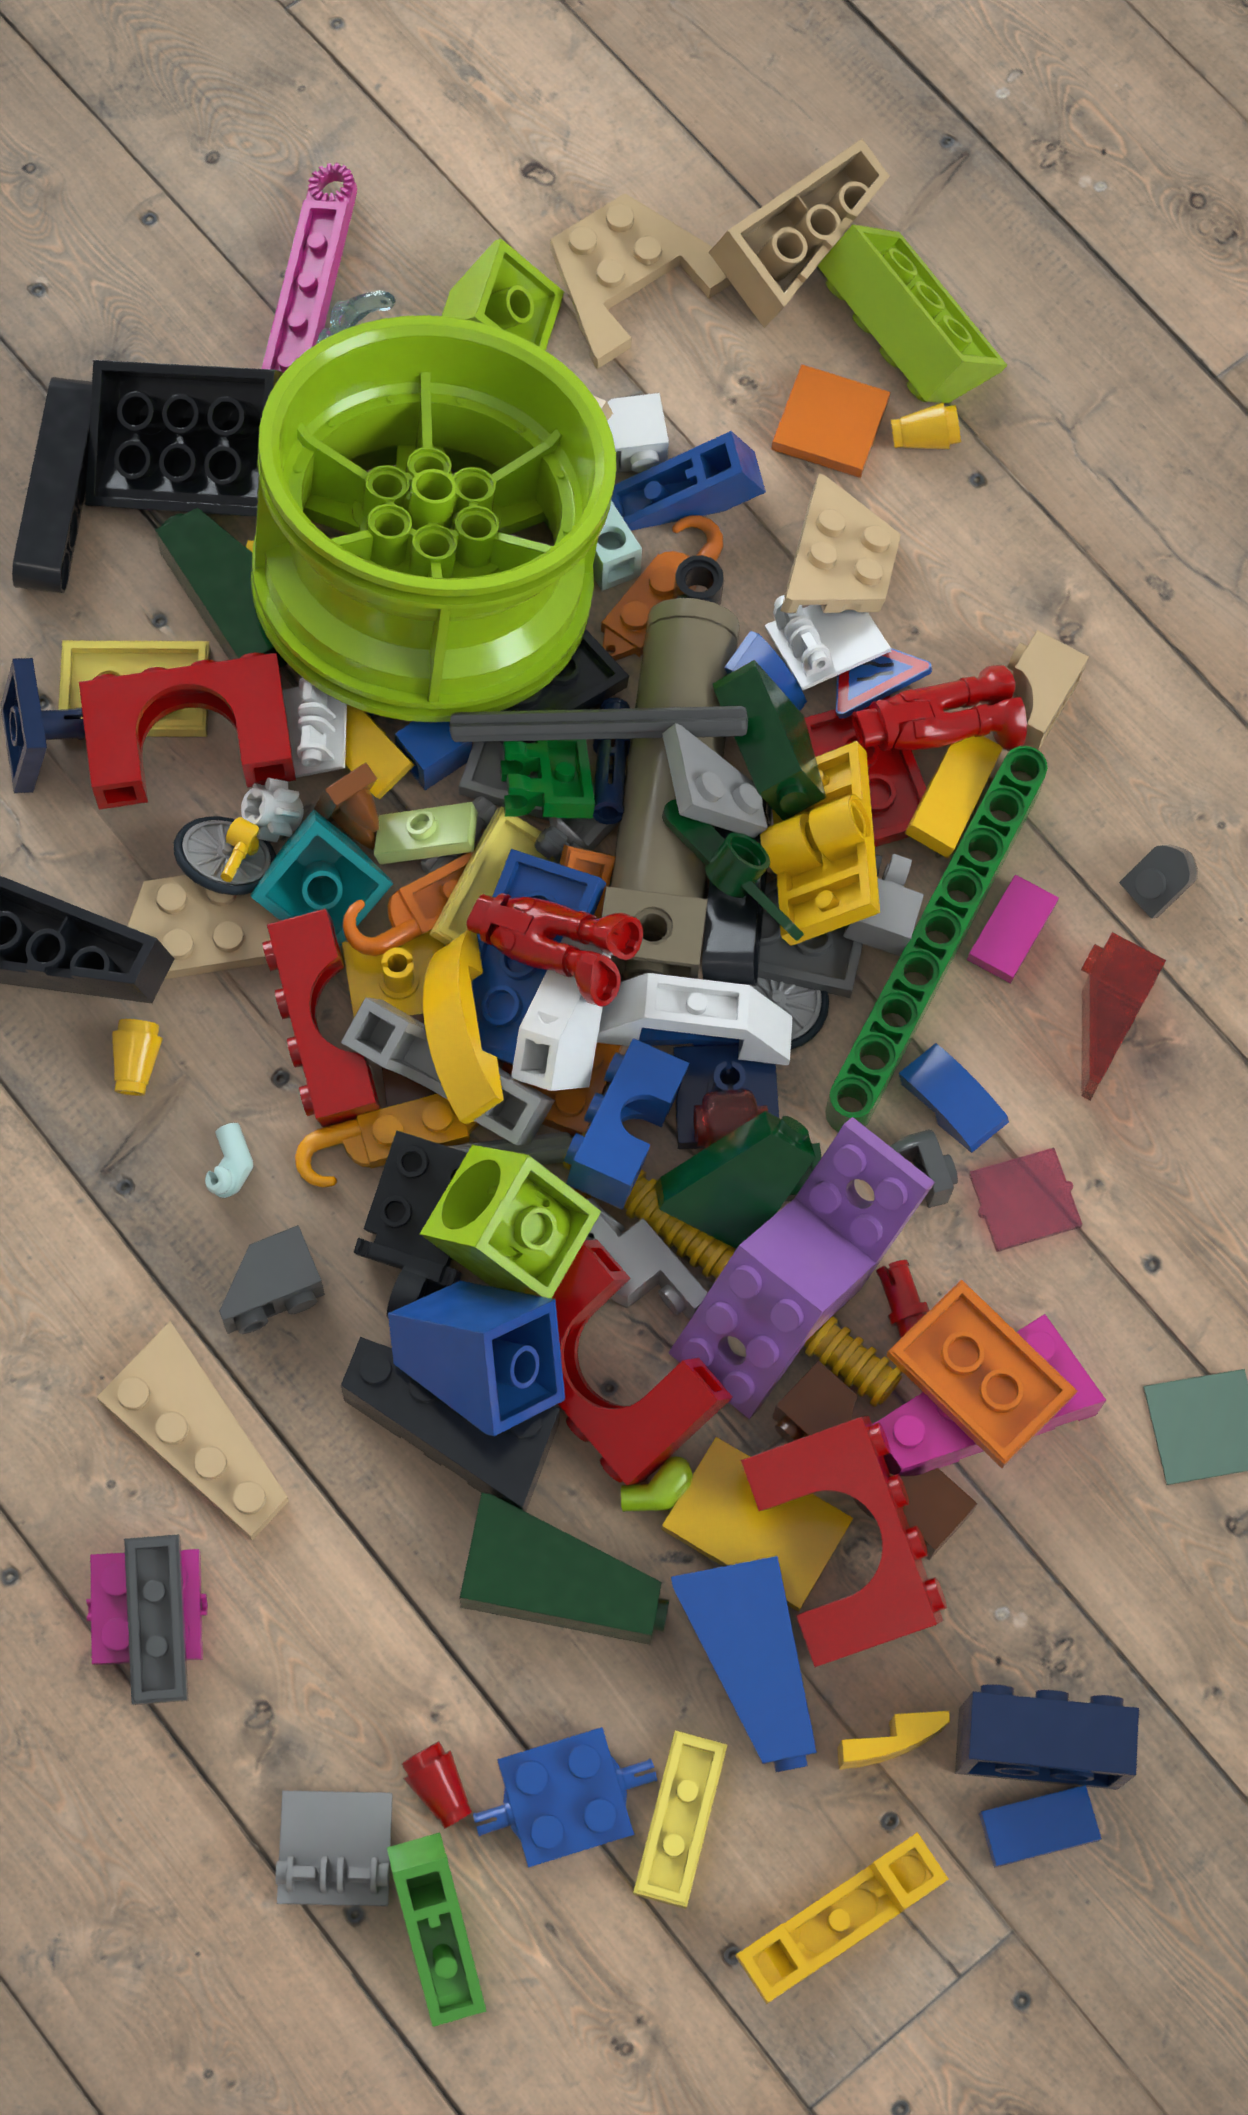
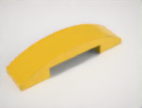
M468 930L433 955L426 971L423 987L424 1025L431 1057L452 1109L459 1121L467 1125L504 1100L497 1057L482 1051L471 981L483 973L477 934Z
M917 1832L735 1956L765 2003L768 2004L948 1881L949 1878Z

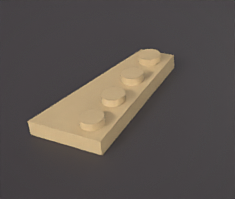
M171 1321L97 1396L101 1405L251 1540L289 1502L287 1495Z

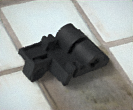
M396 1130L364 1226V1230L376 1234L375 1241L370 1242L358 1238L354 1253L358 1256L402 1270L397 1277L389 1299L386 1313L387 1318L388 1313L458 1282V1280L460 1281L462 1275L457 1269L449 1267L453 1258L421 1236L420 1232L467 1153Z

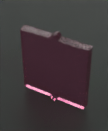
M1055 1148L970 1171L969 1173L980 1204L978 1216L985 1218L996 1252L1081 1228L1083 1225L1071 1194L1073 1183L1066 1181Z

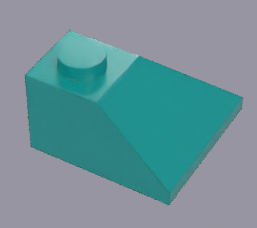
M313 810L281 847L252 892L251 898L280 921L326 909L333 920L340 947L342 942L346 940L343 931V918L348 907L357 900L365 902V907L356 917V926H358L390 889L393 881L348 836L316 810Z

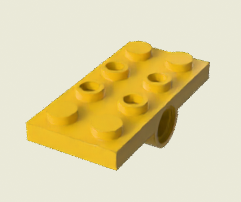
M858 741L815 757L827 798L785 821L772 809L773 825L769 826L760 835L761 846L770 858L769 866L777 875L779 909L804 933L796 941L780 925L781 937L790 946L880 913L867 753Z

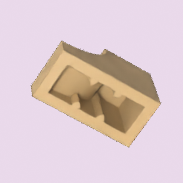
M1039 630L1036 631L1028 646L1021 642L1019 643L1007 666L1008 669L1013 671L1015 680L1014 693L1022 698L1025 705L1027 735L1023 746H1030L1037 750L1041 748L1080 682L1089 656Z

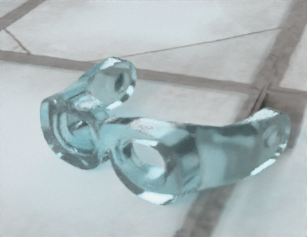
M372 291L345 301H337L331 311V328H324L320 332L317 343L342 330L355 326L371 312L391 310L396 302L395 297L387 291ZM345 314V321L341 326L340 321L342 316Z

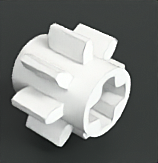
M267 778L265 785L253 784V788L245 794L241 805L242 818L259 827L257 838L277 842L280 835L291 837L292 831H295L301 824L304 812L302 801L299 798V791L289 790L288 781Z

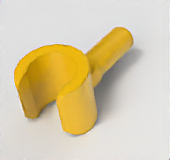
M238 817L232 822L226 834V843L234 846V849L220 875L221 879L225 882L233 880L242 860L245 859L247 854L252 856L259 849V840L256 837L259 834V827L242 817Z

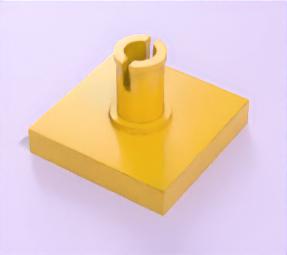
M432 930L378 956L362 954L352 948L349 942H342L353 1017L356 1016L365 997L384 1000L408 1015L423 1014V987L426 971L433 955L444 947L442 942L429 935Z

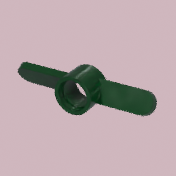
M676 799L669 801L665 805L662 813L663 822L706 865L705 871L709 880L719 890L736 898H743L749 893L796 941L804 935L755 885L770 865V858L767 852L758 842L741 833H731L724 839L710 824L679 815Z

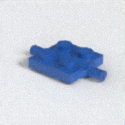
M603 1727L497 1759L505 1787L504 1805L472 1813L475 1823L496 1818V1821L476 1826L479 1837L510 1826L521 1842L529 1868L634 1835L626 1808L627 1790L651 1782H657V1775L654 1771L634 1777L636 1773L654 1768L651 1758L620 1768L610 1754Z

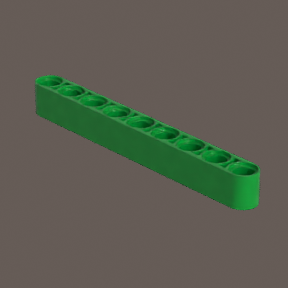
M1018 746L1010 750L1005 756L917 923L910 941L904 948L837 1075L825 1110L826 1120L837 1132L852 1117L863 1126L869 1123L1036 802L1048 769L1046 758L1036 748ZM1015 771L1025 772L1030 775L1032 780H1018L1012 773ZM991 812H1006L1012 820H997L992 816ZM983 851L990 856L991 860L985 862L978 861L969 852ZM956 890L962 891L968 895L970 901L957 902L948 893ZM930 931L942 932L948 937L949 941L942 944L935 943L928 938L926 933ZM909 972L921 973L926 977L928 983L915 985L910 983L904 975ZM895 1013L903 1017L907 1024L902 1027H893L888 1025L882 1016ZM865 1055H874L880 1058L885 1066L881 1069L873 1070L864 1066L860 1058ZM843 1097L855 1098L861 1103L863 1109L858 1112L845 1111L838 1104V1100Z

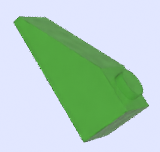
M440 1832L387 1847L392 1874L432 2027L487 2011Z

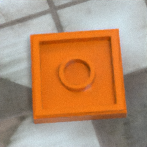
M801 364L773 438L771 450L861 478L891 392Z

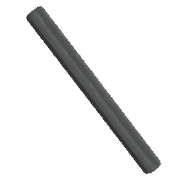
M743 706L455 712L451 715L449 727L452 740L455 742L663 738L662 733L675 723L683 726L695 737L745 735L748 729V715L746 708Z

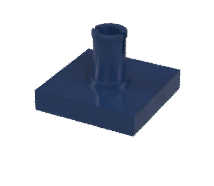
M15 658L11 663L0 708L13 792L31 793L34 792L46 753V740H84L85 729L84 721L80 719L83 717L81 707L76 709L41 710L33 658Z
M739 1045L673 1047V1056L690 1063L675 1099L677 1149H705L764 1111L779 1118L776 1064L739 1060ZM716 1091V1095L710 1093L714 1097L713 1100L707 1101V1098H703L706 1093ZM718 1091H725V1092L731 1093V1094H727V1093H726V1094H721V1093H720V1097H721L723 1100H725V1101H722V1104H724V1105H720V1104L718 1103V1101L716 1102V1097L718 1096V1094H717Z

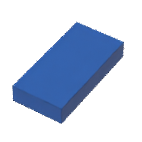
M1086 1785L979 1813L994 1868L1098 1842L1102 1839Z

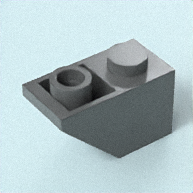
M299 1225L249 1245L219 1310L227 1334L237 1330L239 1334L254 1332L268 1323L267 1318L287 1311L288 1314L306 1311L317 1303L316 1298L325 1295L322 1280Z

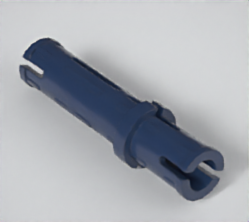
M617 697L605 699L600 704V709L630 708L628 702ZM631 738L615 739L614 747H611V739H593V749L597 754L593 818L599 823L606 825L615 824L621 821L623 817L626 757L629 755ZM610 756H613V764H612V765L609 764V763H610ZM609 773L612 774V784L608 783Z

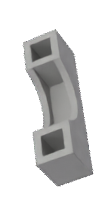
M365 997L341 1043L383 1068L399 1073L448 1100L431 1057L425 1025L384 1000ZM499 1068L504 1100L474 1121L514 1145H531L555 1100L525 1082L512 1079L511 1074Z

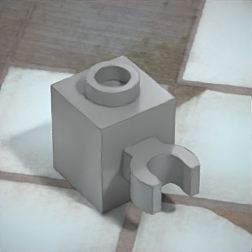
M896 854L892 855L890 864L887 863L882 879L877 878L880 913L847 925L843 937L897 956L901 955L912 937L924 896L922 893L904 887L912 860Z

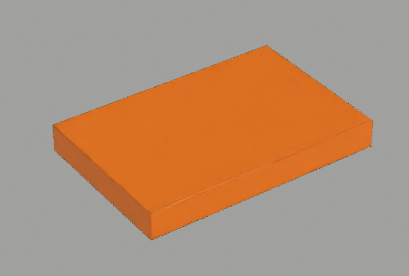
M962 1279L886 1354L915 1385L1001 1468L1078 1392Z

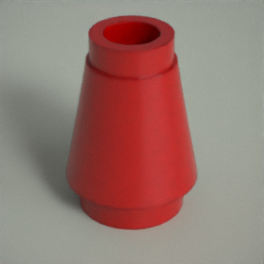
M440 1741L401 1763L407 1773V1776L403 1779L435 1818L439 1819L444 1829L473 1812L467 1803L468 1799L451 1750L445 1752Z

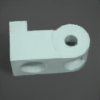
M612 501L605 525L598 537L593 563L594 579L601 591L641 575L642 547Z

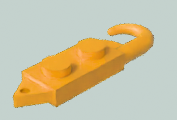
M439 1094L430 1095L357 1115L356 1119L323 1127L309 1133L298 1145L295 1154L296 1169L302 1179L309 1184L321 1188L336 1185L337 1179L334 1176L319 1175L312 1168L311 1158L318 1150L343 1143L346 1153L354 1163L361 1167H370L372 1169L385 1165L396 1130L444 1146H452L469 1142V1134L479 1123L472 1121L467 1125L460 1122L446 1098Z

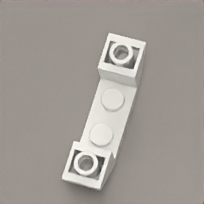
M646 973L620 982V988L615 999L609 1005L602 1008L597 1043L629 1046L633 1038L639 1040L642 1028L739 1039V1060L789 1065L792 1016L750 985Z

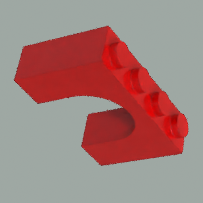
M257 652L248 653L238 659L218 662L200 660L190 666L170 669L151 667L141 673L122 676L103 674L96 676L92 680L79 682L91 787L99 810L148 803L142 755L144 741L148 732L157 721L169 713L185 708H203L214 711L225 717L234 726L238 734L241 762L247 788L253 787V784L265 785L267 778L288 782L296 781L277 653L266 655Z
M597 1239L585 1240L552 1297L556 1301L565 1400L558 1403V1405L569 1416L566 1418V1423L570 1430L580 1440L584 1442L590 1441L602 1457L599 1461L606 1473L615 1481L620 1483L623 1481L628 1486L645 1481L733 1397L700 1358L682 1360L649 1393L630 1406L609 1402L595 1393L586 1382L579 1365L578 1346L580 1336L592 1315L631 1278Z
M861 1416L741 1460L759 1512L818 1491H838L848 1494L863 1503L872 1513L879 1526L882 1538V1556L878 1569L870 1582L855 1594L796 1615L814 1667L937 1625L943 1621L940 1611L947 1608L939 1581L936 1577L928 1580L921 1561L922 1558L928 1557L921 1531L917 1525L909 1528L902 1507L909 1505V1499L899 1474L891 1476L885 1462L884 1455L891 1453L886 1434L880 1423L872 1425L869 1416Z

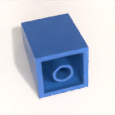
M459 1281L388 1313L394 1365L487 1435L496 1436L565 1400L555 1299Z

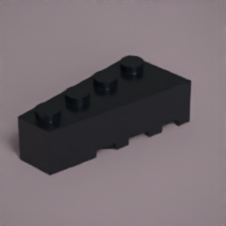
M0 876L1 984L153 1003L175 959L157 938Z
M360 1337L341 1383L344 1401L397 1437H402L424 1452L425 1456L440 1466L444 1465L466 1480L467 1484L480 1493L492 1494L526 1512L559 1426L560 1408L553 1406L496 1436L487 1435L394 1365L392 1348Z

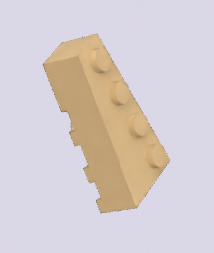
M861 139L730 228L708 253L765 328L786 306L796 291L807 280L817 265L890 176L864 140Z

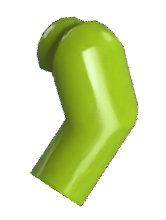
M678 1456L670 1457L664 1462L649 1484L622 1485V1511L669 1510L674 1507L677 1500L686 1492L692 1482L693 1473L688 1461Z

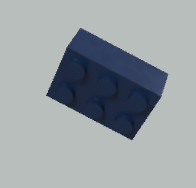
M981 1685L980 1692H972L959 1708L955 1774L1072 1786L1086 1785V1787L1118 1790L1136 1776L1139 1708L1124 1706V1699L1116 1696L1095 1695L1090 1697V1703L1069 1701V1693L1063 1691L1038 1690L1034 1698L1014 1696V1688L1010 1686Z

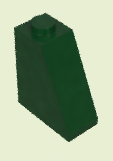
M755 659L714 682L712 685L720 706H743L746 708L748 715L747 733L743 736H734L759 795L780 818L785 821L827 798L804 715Z
M767 1111L762 1112L661 1176L655 1184L659 1210L737 1249L743 1241L778 1212L815 1159L809 1131L803 1124L792 1117L783 1116L780 1119Z

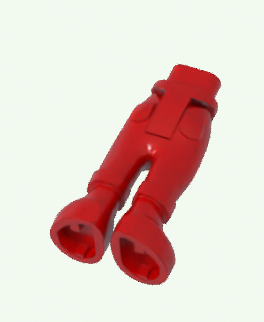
M1001 664L987 666L980 672L978 679L975 676L963 677L957 681L905 690L887 700L874 701L871 703L870 709L854 711L851 718L859 744L863 748L879 746L882 751L890 750L892 747L901 750L933 749L951 745L973 736H986L990 734V731L993 732V737L997 744L1004 750L1010 751L1018 746H1023L1027 735L1025 705L1021 697L1012 698L1015 691V680L1013 674ZM961 707H962V708L972 707L971 709H966V710L957 711V712H951V713H949V712H944V711L953 710V709H957V708H961Z
M501 893L496 898L486 894L480 895L466 924L468 931L480 935L481 941L495 946L501 953L517 962L534 968L552 970L566 977H574L578 990L587 1003L602 1007L609 1005L615 999L620 988V972L615 963L609 957L600 953L583 951L575 946L559 943L553 939L557 935L570 938L585 945L591 944L596 946L599 950L612 957L629 960L639 951L643 938V928L640 920L626 913H613L597 919L596 916L590 913L578 912L558 903L531 897L512 898L506 893Z

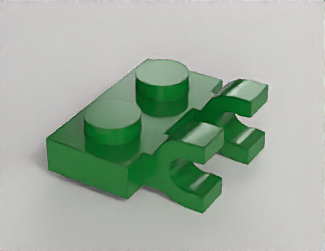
M586 739L535 740V743L503 741L504 760L500 761L501 782H507L508 795H504L503 801L505 817L526 815L536 806L542 808L543 817L593 818L595 801ZM531 772H537L538 778H529L528 775Z

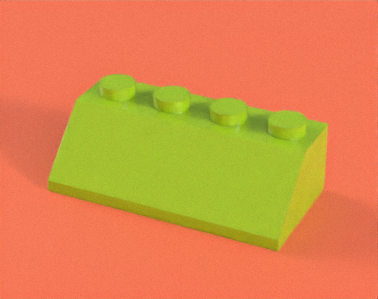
M852 225L817 265L827 278L825 282L827 288L837 298L849 305L854 312L852 317L855 323L863 331L873 335L881 345L879 351L882 357L889 364L901 370L909 380L907 382L908 389L919 400L923 402L950 403L1001 373L1008 366L900 232Z

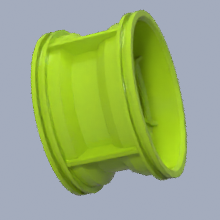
M432 315L384 318L350 327L320 341L304 352L287 368L270 392L263 409L259 427V486L256 534L253 543L251 571L252 595L257 616L265 634L276 651L306 681L329 696L365 712L405 721L450 722L451 715L455 712L502 711L533 696L548 685L565 668L571 657L575 654L588 623L594 589L593 563L598 537L605 525L610 510L616 477V450L613 435L606 416L586 385L556 357L518 335L476 321ZM451 469L456 470L458 472H456L454 475L452 474ZM310 520L345 532L347 535L330 539ZM544 522L552 532L554 546L510 534Z

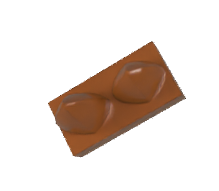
M365 762L324 789L313 810H316L330 823L335 820L352 838L363 846L374 850L375 832L379 830V819L370 790L377 777Z

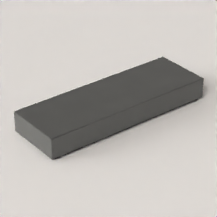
M177 1534L124 1539L132 1705L189 1701L181 1536Z

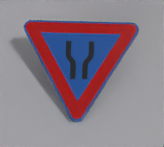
M891 648V652L837 675V716L842 719L847 718L854 711H860L870 706L872 702L881 700L924 678L932 672L931 663Z

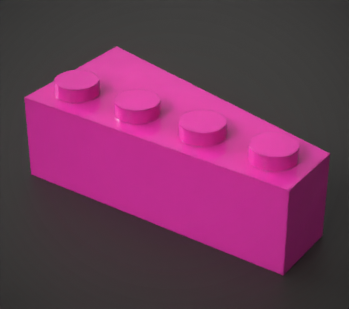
M1046 1314L1017 1331L1034 1350L1078 1391L1035 1436L1055 1430L1058 1426L1076 1420L1081 1421L1096 1416L1106 1402V1399ZM924 1392L874 1423H880L886 1434L891 1453L884 1455V1459L889 1473L893 1475H920L937 1467L942 1468L959 1462L960 1459L984 1452Z

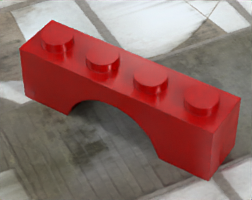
M322 909L267 924L270 940L262 942L263 950L270 972L278 970L283 988L275 990V997L282 1019H291L295 1036L287 1038V1045L294 1067L303 1066L307 1085L300 1086L299 1092L306 1115L311 1116L315 1114V1118L320 1125L327 1127L356 1119L357 1115L381 1109L370 1063L366 1057L359 1053L345 1051L333 1046L322 1037L318 1028L317 1005L319 997L331 978L345 968L333 920L328 911Z

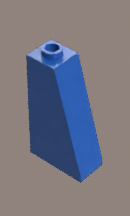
M778 1556L672 1576L673 1589L762 1763L774 1762L776 1772L807 1767L806 1755L816 1754L817 1751Z

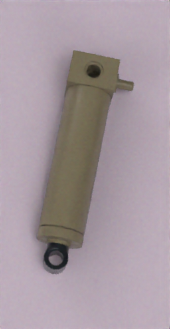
M699 555L684 559L678 565L675 573L673 599L662 601L651 608L647 619L635 708L720 706L712 684L727 675L724 667L737 650L740 625L738 618L729 609L720 606L724 576L720 565L712 558ZM693 585H701L707 588L708 590L704 592H696L691 590L689 587ZM726 736L697 737L723 758ZM631 738L623 801L624 813L621 821H619L614 855L616 858L610 887L606 886L602 917L613 913H626L639 919L642 924V943L635 956L629 960H622L611 956V960L620 972L621 982L646 973L698 978L708 899H705L708 876L705 871L706 865L662 820L665 805L669 801L676 799L663 738Z

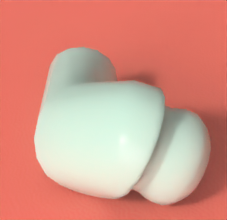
M229 1123L215 1131L224 1157L219 1165L215 1167L214 1172H207L205 1184L207 1189L218 1197L226 1198L238 1193L253 1169V1160L239 1123Z

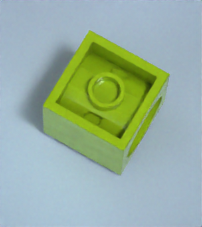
M472 1145L420 1232V1235L491 1287L552 1298L599 1217L601 1210L531 1156Z

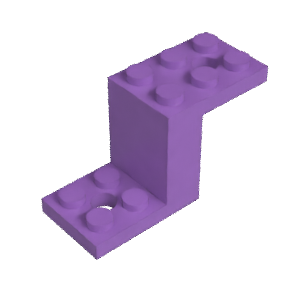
M852 1117L842 1126L796 1197L738 1246L670 1349L669 1354L679 1362L686 1359L700 1358L732 1395L733 1398L729 1403L750 1419L760 1409L805 1342L861 1290L935 1182ZM855 1179L863 1180L872 1187L874 1201H868L859 1196L855 1189ZM728 1336L735 1337L743 1343L746 1349V1357L739 1356L731 1350L728 1344Z

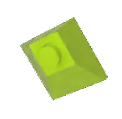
M498 239L488 247L452 287L442 316L466 319L494 326L518 335L546 350L564 291L504 240Z

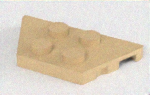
M818 474L813 486L781 611L796 613L799 605H821L823 613H841L844 610L880 612L886 600L901 534L822 474Z
M181 875L144 881L127 926L157 938L175 958L165 979L267 964L262 942L270 940L267 924L280 920L251 898L252 893L246 895L217 893L198 885L188 876Z

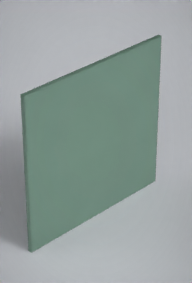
M1245 1369L1143 1386L1166 1485L1248 1471V1381Z

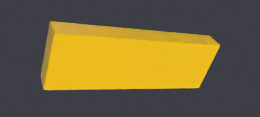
M973 736L948 745L905 834L948 858L954 851L1003 748L985 736Z

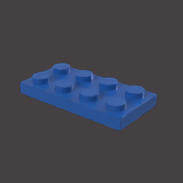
M511 849L492 897L496 898L497 895L506 893L512 898H538L567 906L578 912L584 911L594 915L606 882L600 877ZM477 934L483 973L471 981L482 1051L496 1056L497 1060L513 1065L519 1027L547 970L534 968L507 957L495 946L481 941L480 935ZM557 935L553 940L561 943L563 937Z

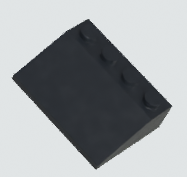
M93 360L85 505L174 512H190L198 507L205 514L257 517L259 427L263 409L270 392L283 372L274 369Z

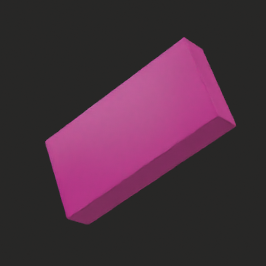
M1015 874L972 947L967 961L1011 984L1055 908L1059 897Z

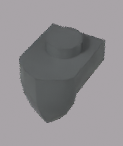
M1160 845L1154 847L1119 883L1151 919L1158 918L1197 880L1198 867L1193 854L1188 850L1174 845Z
M930 1129L903 1137L892 1144L891 1148L909 1162H913L915 1167L935 1182L925 1196L928 1208L948 1203L954 1189V1184L958 1183V1176L952 1157L949 1154H942L935 1133Z

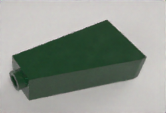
M198 507L186 514L180 513L171 516L161 527L155 529L160 554L229 660L238 659L248 653L257 652L265 655L277 653L279 668L288 664L272 645L257 616L251 587L252 552Z
M481 1492L460 1593V1608L649 1645L653 1630L664 1632L669 1599L659 1598L661 1581L492 1494Z

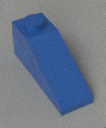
M729 431L615 484L611 501L629 529L633 531L676 522L689 515L705 516L724 512L766 493L755 451L735 433Z

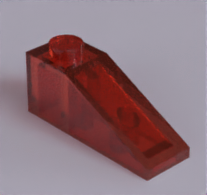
M1113 932L1104 948L1097 944L1093 946L1081 971L1089 974L1082 989L1081 1096L1090 1101L1166 962L1165 959Z

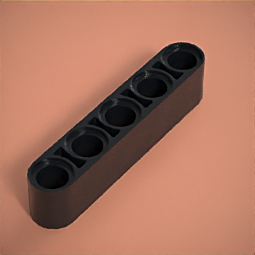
M52 377L50 380L14 553L12 580L15 588L64 593L67 588L86 493L92 381Z
M762 798L767 827L771 826L772 808ZM715 826V830L724 839H726V837L729 834L736 833ZM759 834L755 838H752L761 845V834ZM767 870L755 884L764 894ZM709 881L702 954L703 980L756 986L764 908L749 893L743 898L732 897L719 890L711 881Z

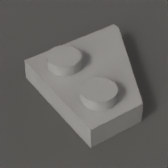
M675 723L662 733L679 815L752 838L757 837L768 828L762 805V797L759 795L754 782L683 726Z

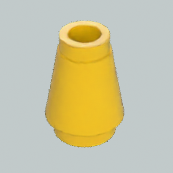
M944 402L902 416L900 419L891 420L894 448L950 449V444L961 443L956 405L944 407Z
M120 1019L118 1029L112 1031L114 1081L116 1082L114 1091L116 1093L145 1096L146 1086L149 1083L163 1040L162 1037L158 1036V1024L138 1019Z

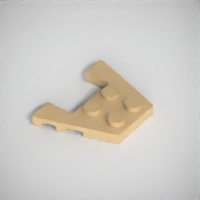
M625 193L551 238L550 250L568 298H571L576 311L577 322L582 336L585 335L590 349L591 360L597 369L631 348L632 338L608 310L677 266H681L708 299L732 285L708 253L713 248L711 245Z

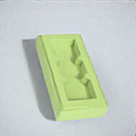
M473 802L379 815V830L376 833L374 856L379 864L382 865L474 852L478 812Z

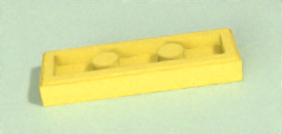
M679 1731L674 1732L633 1895L684 1909L687 1908L727 1744Z

